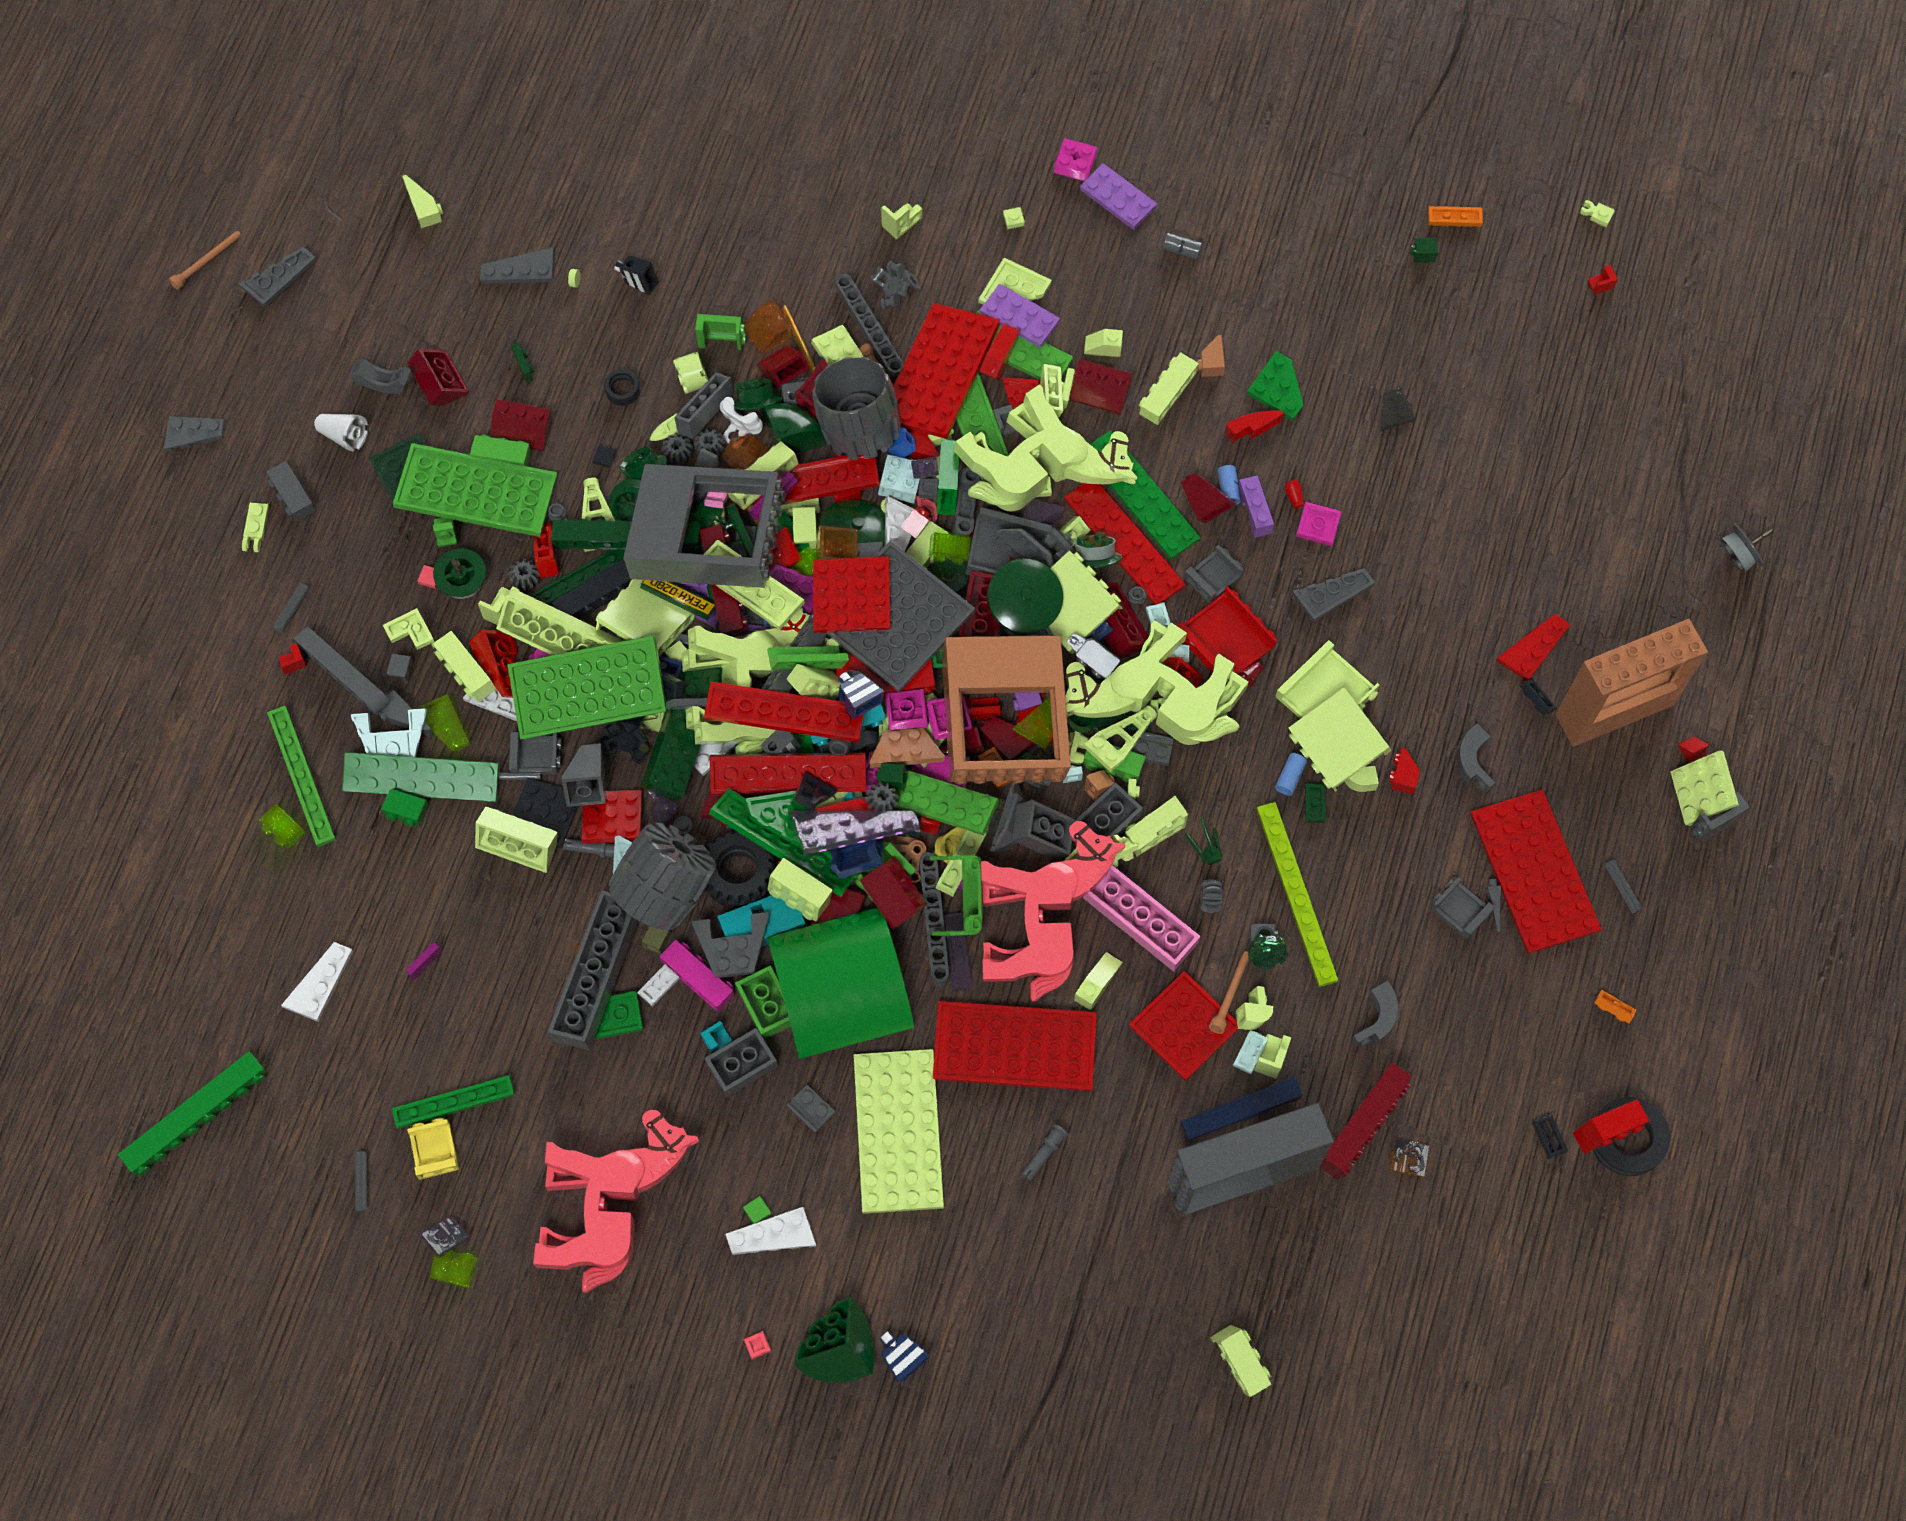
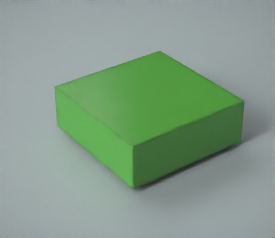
M760 1196L743 1207L753 1224L771 1215L770 1210Z

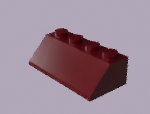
M1106 583L1109 587L1107 591L1111 595L1115 593L1121 600L1119 604L1122 606V609L1118 608L1106 619L1114 631L1105 640L1110 647V651L1119 658L1129 657L1141 651L1149 637L1117 583Z

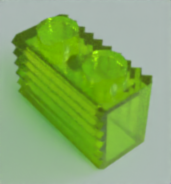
M934 532L930 536L929 557H934V561L944 562L945 559H949L954 564H963V562L969 560L971 537Z
M274 804L259 819L262 824L260 828L267 835L271 833L275 837L273 840L281 848L285 846L289 850L306 834L277 804Z

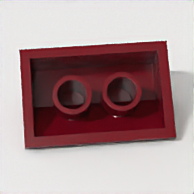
M418 349L407 362L430 405L445 406L469 394L467 386L446 350Z
M1079 359L1069 400L1121 415L1131 385L1132 373Z
M497 399L492 413L490 437L496 439L506 438L509 441L515 442L524 441L529 444L530 449L544 451L553 421L551 410Z
M895 856L860 879V882L892 929L927 905L923 896L918 892L913 881L908 877Z

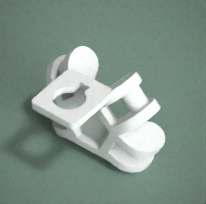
M726 397L721 401L720 410L723 416L731 422V425L722 436L726 443L736 448L747 433L758 434L761 432L763 422L755 412L742 416L740 412L735 411L734 400L731 397ZM738 430V439L735 441L728 438L729 434Z

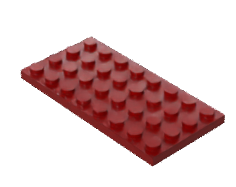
M936 303L932 304L903 365V369L893 386L897 397L901 419L900 426L902 428L944 439L948 438L1001 324L1000 319Z
M1543 789L1471 811V818L1499 886L1501 885L1502 894L1527 954L1598 933L1602 930Z
M938 1001L932 1079L1092 1091L1097 1012Z

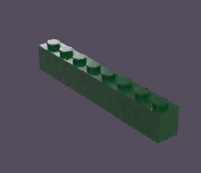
M586 519L553 520L551 542L555 549L625 550L632 521H606L603 519L588 521ZM688 521L682 551H701L702 540L700 530L703 528L700 522Z

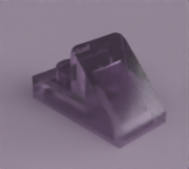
M936 456L911 461L914 479L939 475Z

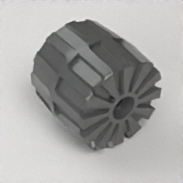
M848 357L831 363L816 377L814 381L815 387L812 390L817 420L827 445H831L834 453L838 456L843 452L847 453L849 460H858L859 455L863 454L866 459L878 456L877 450L879 449L882 452H886L893 446V440H897L900 435L901 419L897 397L884 367L880 363L871 361L870 358Z
M655 822L654 826L649 823L622 857L608 883L610 886L609 892L617 904L639 922L655 929L673 930L681 924L700 899L715 873L716 864L709 851L703 845H695L696 839L688 833L681 836L679 835V829L672 825H669L667 830L663 823Z

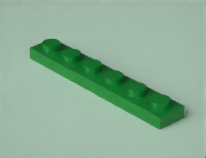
M508 1075L394 1107L392 1112L396 1128L400 1129L513 1097L515 1094L511 1078Z

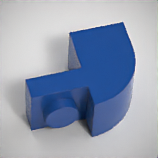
M902 428L897 440H893V446L887 452L893 456L904 458L916 451L915 439L908 431Z

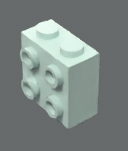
M887 454L878 495L914 503L923 463Z

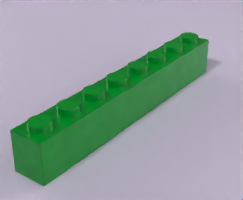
M247 1052L117 1155L136 1177L144 1175L155 1162L162 1161L169 1151L180 1147L183 1144V1140L188 1136L195 1135L202 1125L213 1121L217 1113L228 1109L236 1098L247 1094L249 1088L254 1084L261 1083L268 1073L251 1052Z

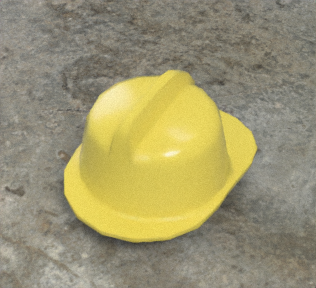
M956 827L945 835L938 837L935 842V850L932 853L935 856H953L966 830Z

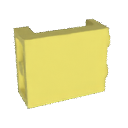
M438 1118L432 1120V1123L425 1125L424 1123L412 1125V1128L407 1129L416 1165L415 1173L419 1180L459 1170L451 1127L447 1119Z

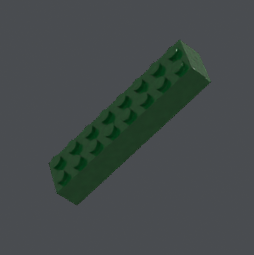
M681 666L677 679L683 681V699L708 698L710 683H722V667L683 672V666ZM686 709L668 710V712H665L640 787L672 801L683 798L701 745L695 744L694 730L687 729Z

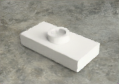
M664 964L638 991V994L653 1007L680 977Z

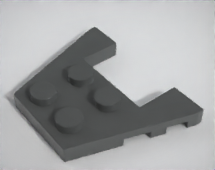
M768 912L751 914V935L712 939L710 919L692 921L715 978L748 975L756 972L762 941L765 937L767 922L769 921Z

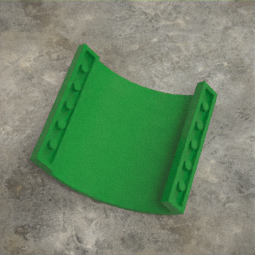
M878 908L767 937L799 1059L915 1028L893 941L886 919Z

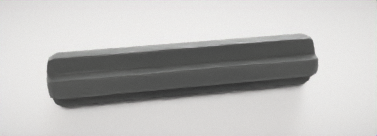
M303 583L298 585L274 623L273 630L278 633L283 632L309 591L307 585Z
M1615 860L1608 861L1605 867L1631 913L1640 911L1642 906Z
M362 1151L355 1153V1209L358 1212L367 1210V1154Z

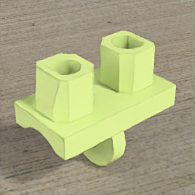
M1077 731L1070 732L1068 736L1070 764L1080 765L1083 763L1084 754L1076 752L1077 747L1084 749V743L1088 741V738Z
M1111 836L1114 843L1125 844V848L1116 854L1112 864L1116 868L1118 867L1119 859L1129 861L1134 858L1133 852L1138 850V844L1132 843L1128 837Z

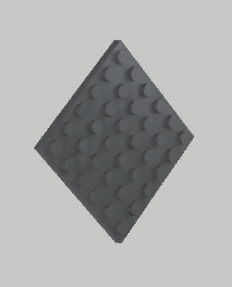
M889 541L875 557L889 556L891 630L831 632L826 634L900 693L943 647L945 638L952 637L976 610L892 541Z

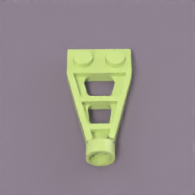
M588 478L584 480L582 519L591 521L593 517L603 516L606 521H615L600 491L598 479ZM598 499L602 509L590 511L589 502ZM584 549L585 552H587V551H592V550H597V549Z
M1147 705L1140 712L1097 732L1084 743V748L1105 768L1112 772L1125 761L1147 727L1157 717V714L1151 706ZM1131 723L1139 729L1132 737L1123 730V728ZM1119 734L1126 742L1120 750H1117L1107 739Z

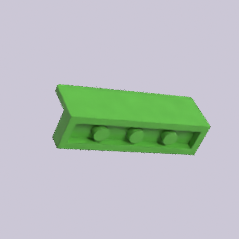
M838 646L772 647L767 649L771 670L794 669L797 664L818 669L843 668L849 661L848 654L840 653Z

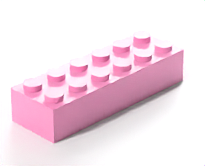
M1113 865L1099 884L1083 896V899L1173 972L1199 943L1200 936Z

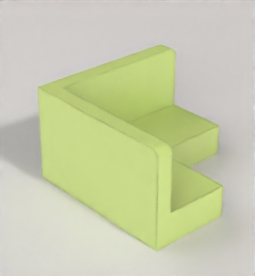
M906 204L893 214L886 206H883L881 208L882 227L898 239L922 219V208L918 204L914 207Z
M815 507L793 508L794 543H809V549H817Z
M501 587L491 605L480 601L478 605L483 618L498 625L506 595L516 590L520 592V590L512 587L511 590Z
M417 608L383 625L392 643L410 635L417 650L429 644L432 645L433 649L435 648L433 645L434 639Z
M1267 1034L1268 1041L1258 1058L1254 1071L1277 1079L1291 1037L1284 1035L1280 1039Z

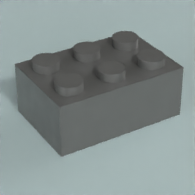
M1115 782L1075 822L1082 821L1086 823L1097 835L1106 837L1118 835L1120 837L1130 825L1134 824L1142 816L1143 807Z
M1034 800L1017 804L1012 841L1052 859L1069 856L1072 846L1069 828L1075 822V819Z
M757 1028L704 1058L707 1067L726 1098L778 1067L775 1057Z

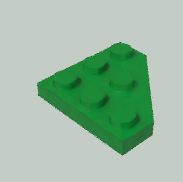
M1276 351L1247 390V395L1274 411H1282L1284 417L1294 421L1303 408L1302 397L1292 360Z
M796 791L745 799L744 805L750 820L796 846L816 844L818 839L807 808L793 800Z

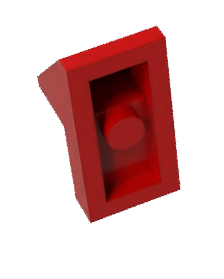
M1695 736L1677 745L1688 763L1708 756L1706 749L1709 745Z

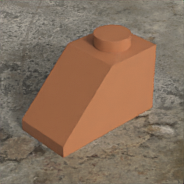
M1217 335L1201 352L1200 359H1197V363H1199L1198 370H1201L1202 377L1223 376L1225 363L1222 335Z
M1104 770L1086 776L1084 790L1095 802L1115 783V780L1110 774L1107 775Z

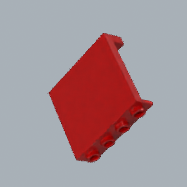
M1228 586L1221 596L1185 623L1181 621L1176 625L1187 633L1184 644L1189 645V649L1212 674L1215 658L1218 654L1234 663L1233 672L1238 675L1239 672L1251 666L1274 649L1277 642L1276 635L1264 626L1263 621L1252 613L1251 608L1246 603L1243 604L1238 594L1234 590L1231 591Z

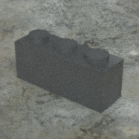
M286 461L266 471L269 476L266 480L271 489L276 488L277 493L275 495L280 503H285L286 507H284V510L289 517L293 516L297 522L315 512L312 502Z

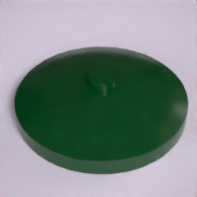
M862 500L837 502L827 508L821 517L819 525L820 539L826 549L840 559L845 558V544L882 542L883 548L885 546V513L876 505Z
M1017 559L1006 563L994 574L987 590V603L992 616L1003 628L1016 634L1030 635L1045 630L1056 620L1063 604V590L1059 579L1049 567L1035 560Z

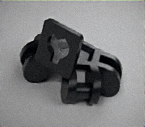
M644 716L635 718L637 721L629 722L628 719L614 721L612 725L605 726L604 733L606 736L599 739L604 748L602 750L603 755H610L621 750L629 752L635 763L642 764L644 756H647L650 752L649 747L645 744L649 737L646 734H642V728L640 727ZM612 741H616L615 745H611L610 743Z

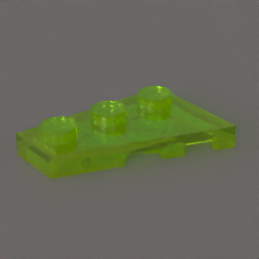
M448 694L414 708H427L424 722L452 753L470 745Z
M1050 697L1012 729L1044 749L1047 748L1053 737Z

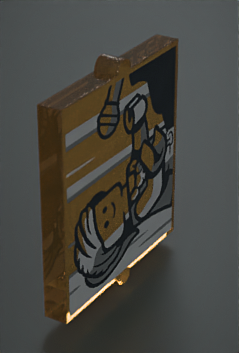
M1395 1138L1393 1151L1390 1153L1391 1164L1389 1171L1425 1178L1426 1167L1429 1163L1430 1145Z

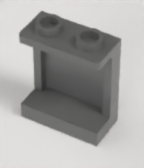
M1217 545L1214 552L1195 568L1190 567L1185 571L1184 579L1210 604L1225 592L1227 586L1230 588L1242 578L1244 569L1239 561H1235L1230 556L1227 549Z
M511 732L510 772L558 774V768H561L562 764L561 756H559V750H562V738H559L557 733H553V736H540L520 740L518 732Z
M1737 792L1736 797L1739 806L1724 811L1723 815L1712 821L1708 819L1705 813L1700 814L1691 826L1694 836L1703 843L1740 821L1750 808L1740 793Z
M1458 877L1455 881L1451 879L1444 887L1446 891L1443 894L1438 893L1432 900L1434 904L1431 910L1468 940L1490 916L1495 906L1490 902L1487 905L1460 883L1462 879Z

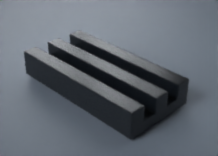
M1552 1114L1532 1122L1548 1160L1568 1152ZM1545 1121L1549 1122L1561 1150L1557 1149ZM1539 1123H1541V1125H1542V1128H1543V1130H1544V1132H1545V1134H1546V1137H1547V1139H1548V1141H1549V1143H1550V1146H1551V1148H1552V1150H1553V1153L1551 1152V1150H1550V1148H1549V1145H1548V1143H1547V1141H1546V1139H1545V1136H1544V1134H1543V1132H1542V1130H1541V1127H1540Z

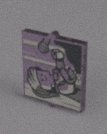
M452 1216L421 1233V1237L428 1244V1248H432L438 1257L443 1256L470 1239L463 1230L462 1225H459Z

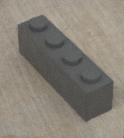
M717 372L714 373L674 417L678 434L693 439L720 410L721 401L726 397H732L734 394L731 377Z

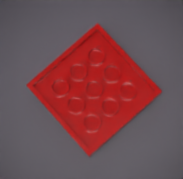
M889 556L813 560L814 633L891 630Z
M1185 971L1129 1023V1027L1184 1081L1192 1076L1239 1030L1237 1021L1228 1012L1225 1017L1226 1028L1224 1033L1218 1034L1209 1029L1212 1018L1218 1016L1221 1006Z

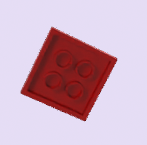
M642 790L606 791L605 804L583 805L582 844L615 843V836H621L630 842H634L641 833Z

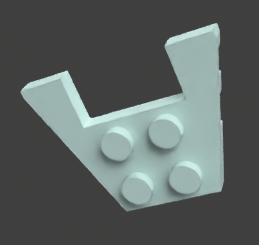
M427 708L408 710L409 730L372 733L370 713L351 714V718L356 725L358 735L361 737L367 754L416 757Z

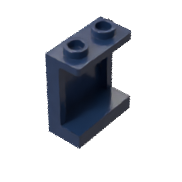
M876 826L868 828L867 839L851 845L840 847L837 841H833L831 850L832 862H830L833 873H837L838 877L843 879L883 864V838Z

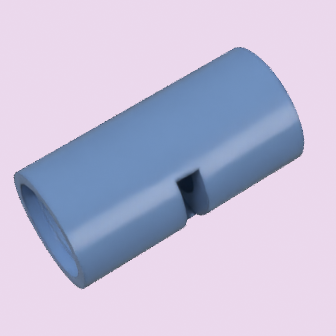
M1233 465L1222 466L1217 470L1220 490L1238 505L1241 499L1239 486L1237 485L1236 467Z
M1296 753L1289 754L1275 786L1278 792L1287 796L1293 795L1299 778L1307 764V759Z

